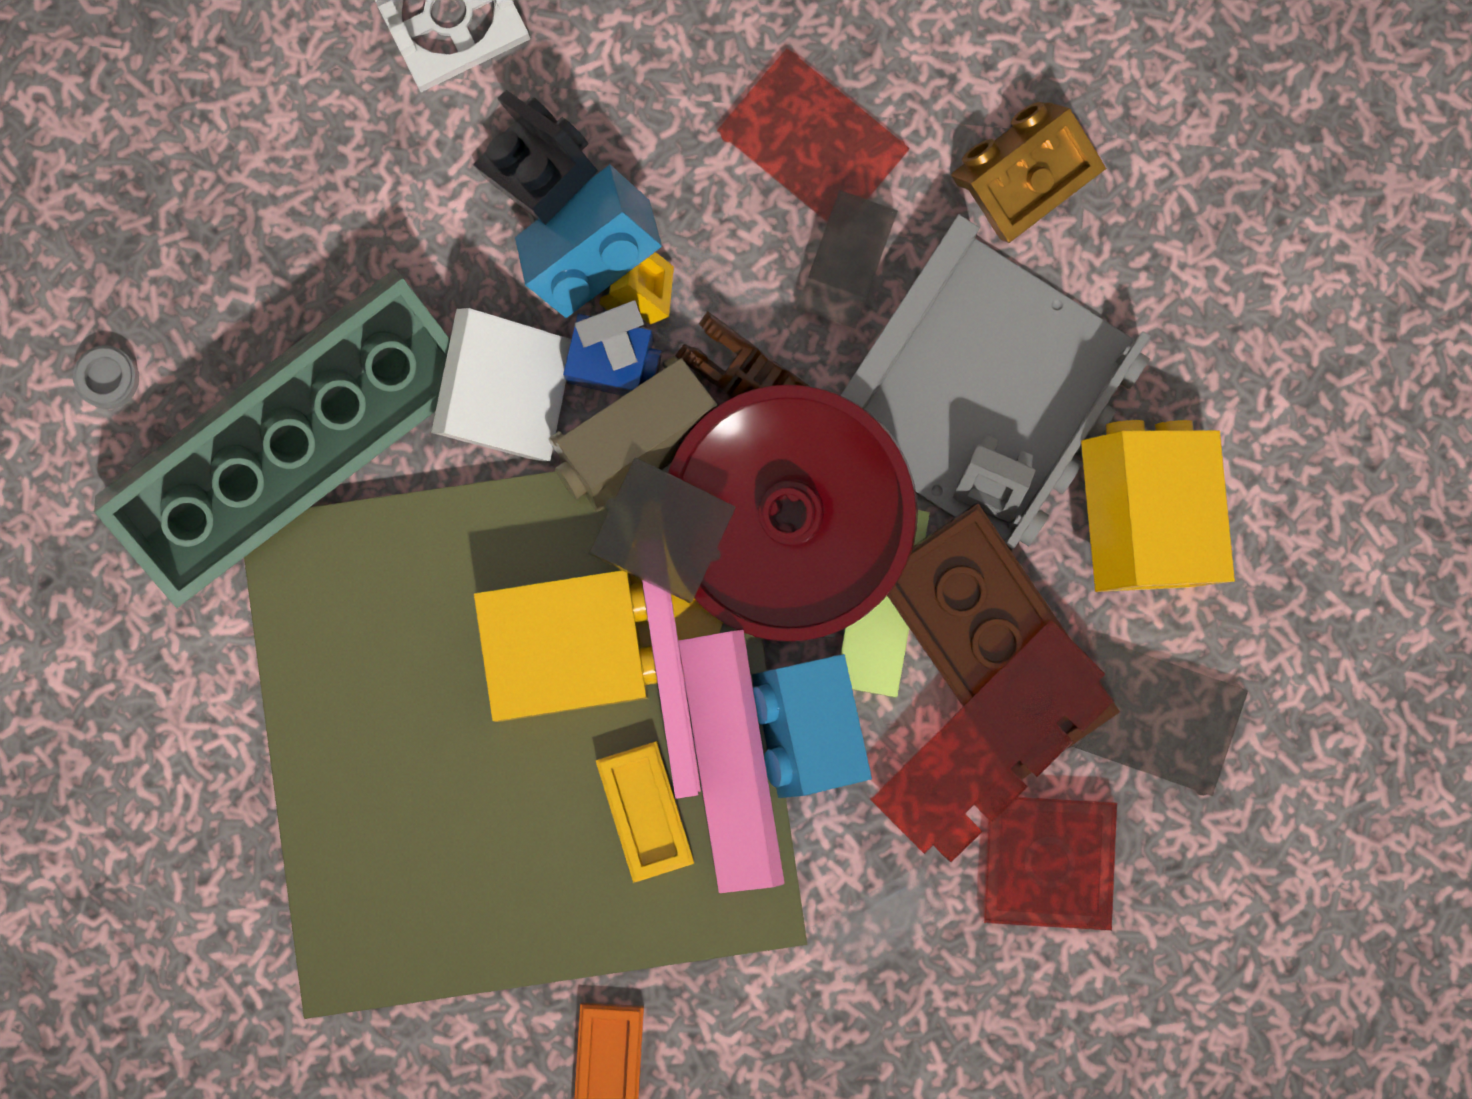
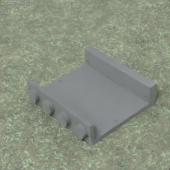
M958 214L841 396L866 409L883 424L901 448L909 464L916 493L954 518L971 507L954 499L953 495L977 444L980 445L987 435L999 440L995 452L1013 460H1017L1022 450L1032 454V468L1036 469L1030 487L1011 522H1006L985 512L1011 551L1019 541L1029 547L1044 526L1049 515L1040 510L1041 506L1052 489L1063 494L1078 473L1083 462L1075 458L1074 455L1081 446V440H1084L1086 436L1093 438L1102 435L1106 429V424L1110 423L1117 411L1107 405L1120 384L1130 390L1150 358L1140 352L1151 336L1142 331L1136 339L1131 338L977 240L976 235L980 227Z

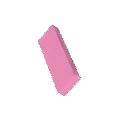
M659 539L636 542L675 799L698 796V792H701L664 546L663 542H659Z
M737 630L679 640L719 893L783 885L785 884L744 631Z

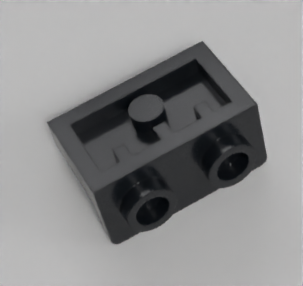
M505 90L497 99L514 118L515 122L489 143L487 150L473 166L489 183L546 225L598 170L582 152L588 145L587 140L570 122L563 117L557 121L548 109L532 96L526 102H523Z

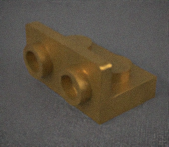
M1036 102L1025 107L1012 118L1011 124L1013 127L996 140L988 139L972 147L962 158L964 164L951 174L957 186L969 190L1000 240L1010 243L1107 169L1073 112L1068 107L1049 102Z

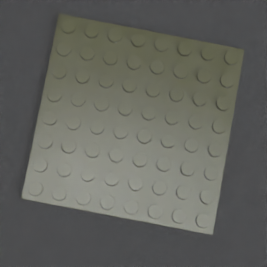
M671 463L598 512L585 495L577 500L574 499L560 480L556 471L309 507L244 557L304 1019L808 945L786 798H778L776 787L769 780L768 784L785 884L772 888L719 893L701 779V792H698V796L675 799L695 863L633 883L595 760L657 741L675 797L658 683L647 685L648 699L502 722L492 721L474 594L623 570L641 517V508L645 505L646 499L662 504L665 480ZM723 623L720 633L737 631ZM744 633L750 674L767 671L763 639ZM759 723L763 753L765 755L768 749L763 726Z

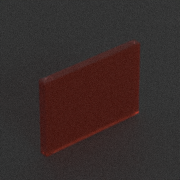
M786 49L717 130L724 142L735 146L825 220L830 229L837 230L839 233L910 149L903 140L897 139L789 49Z

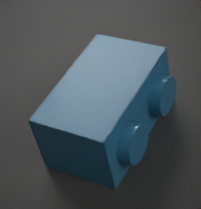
M610 164L592 177L546 225L536 220L515 236L525 286L565 318L569 317L663 247L650 200Z
M845 654L751 674L758 722L763 726L768 749L764 755L767 777L770 783L776 787L778 798L806 796L872 780Z

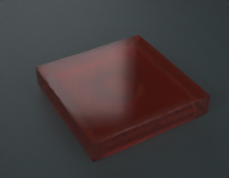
M988 795L982 922L1112 931L1117 803Z

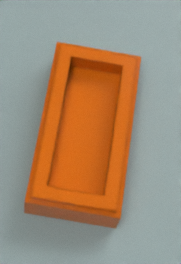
M597 1003L580 1004L574 1099H639L644 1006Z

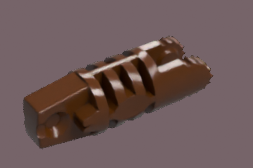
M708 311L698 324L710 338L718 343H722L737 354L726 371L708 359V356L701 350L687 344H683L675 355L678 359L682 358L687 366L732 398L745 392L768 386H809Z

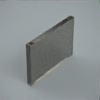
M1092 636L1085 661L1120 713L1069 748L1074 747L1195 790L1198 795L1213 796L1248 690L1243 689L1239 684L1231 685L1108 642L1104 637L1097 638Z

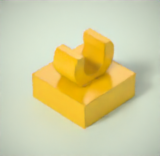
M653 253L610 285L609 294L601 297L599 304L606 310H610L635 300L642 319L650 325L669 317L674 266L658 253Z

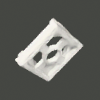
M375 0L420 92L530 40L529 33L513 0H462L466 6V15L460 24L451 28L441 27L432 20L431 8L436 0H426L424 12L404 22L402 21L403 0ZM494 1L492 24L483 39L475 44L468 30V26L472 21L473 11ZM431 31H435L440 35L451 36L458 52L453 54L433 53L413 40Z

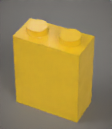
M1125 420L1106 424V435L1081 440L1095 592L1191 588L1235 581L1220 430H1194L1192 420H1175L1155 424V431H1145L1144 420Z
M627 570L474 594L492 721L494 722L648 699L647 685L658 683L652 646L641 647L637 622L648 620L643 583L631 584L630 574Z

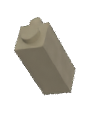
M672 356L662 363L664 370L567 434L563 435L558 431L548 438L562 462L555 470L574 499L577 500L585 495L597 512L672 463L677 450L690 431L709 412L718 407L717 403L682 358L678 360L675 356Z

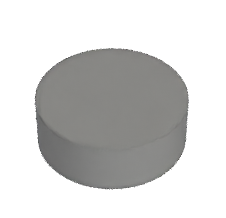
M108 345L96 346L87 350L76 362L73 371V383L79 396L87 403L101 409H115L130 401L136 393L139 385V371L134 360L122 350Z

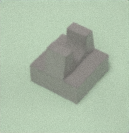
M635 300L574 323L583 347L602 341L613 371L638 362L626 332L644 325Z
M987 435L980 445L977 444L958 483L953 498L970 506L978 503L984 512L1010 523L1034 477L1036 469L1032 468L1033 455L1022 450L1017 460L995 452L999 440Z

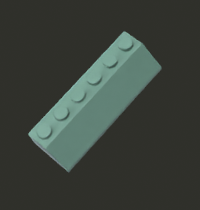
M394 268L95 495L94 513L172 604L178 608L433 414L437 407L450 338L404 278Z

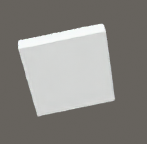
M471 308L456 309L431 433L532 460L550 461L553 447L548 438L554 435L557 430L566 385L563 373L572 339Z

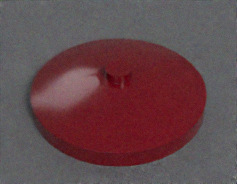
M777 385L754 389L737 395L713 409L695 425L680 445L670 465L662 496L661 515L663 535L671 563L688 592L705 610L724 624L736 630H743L744 633L754 637L775 641H804L836 633L854 624L869 614L892 591L904 572L914 546L918 522V504L914 479L901 448L891 433L871 413L855 402L824 389L801 385Z

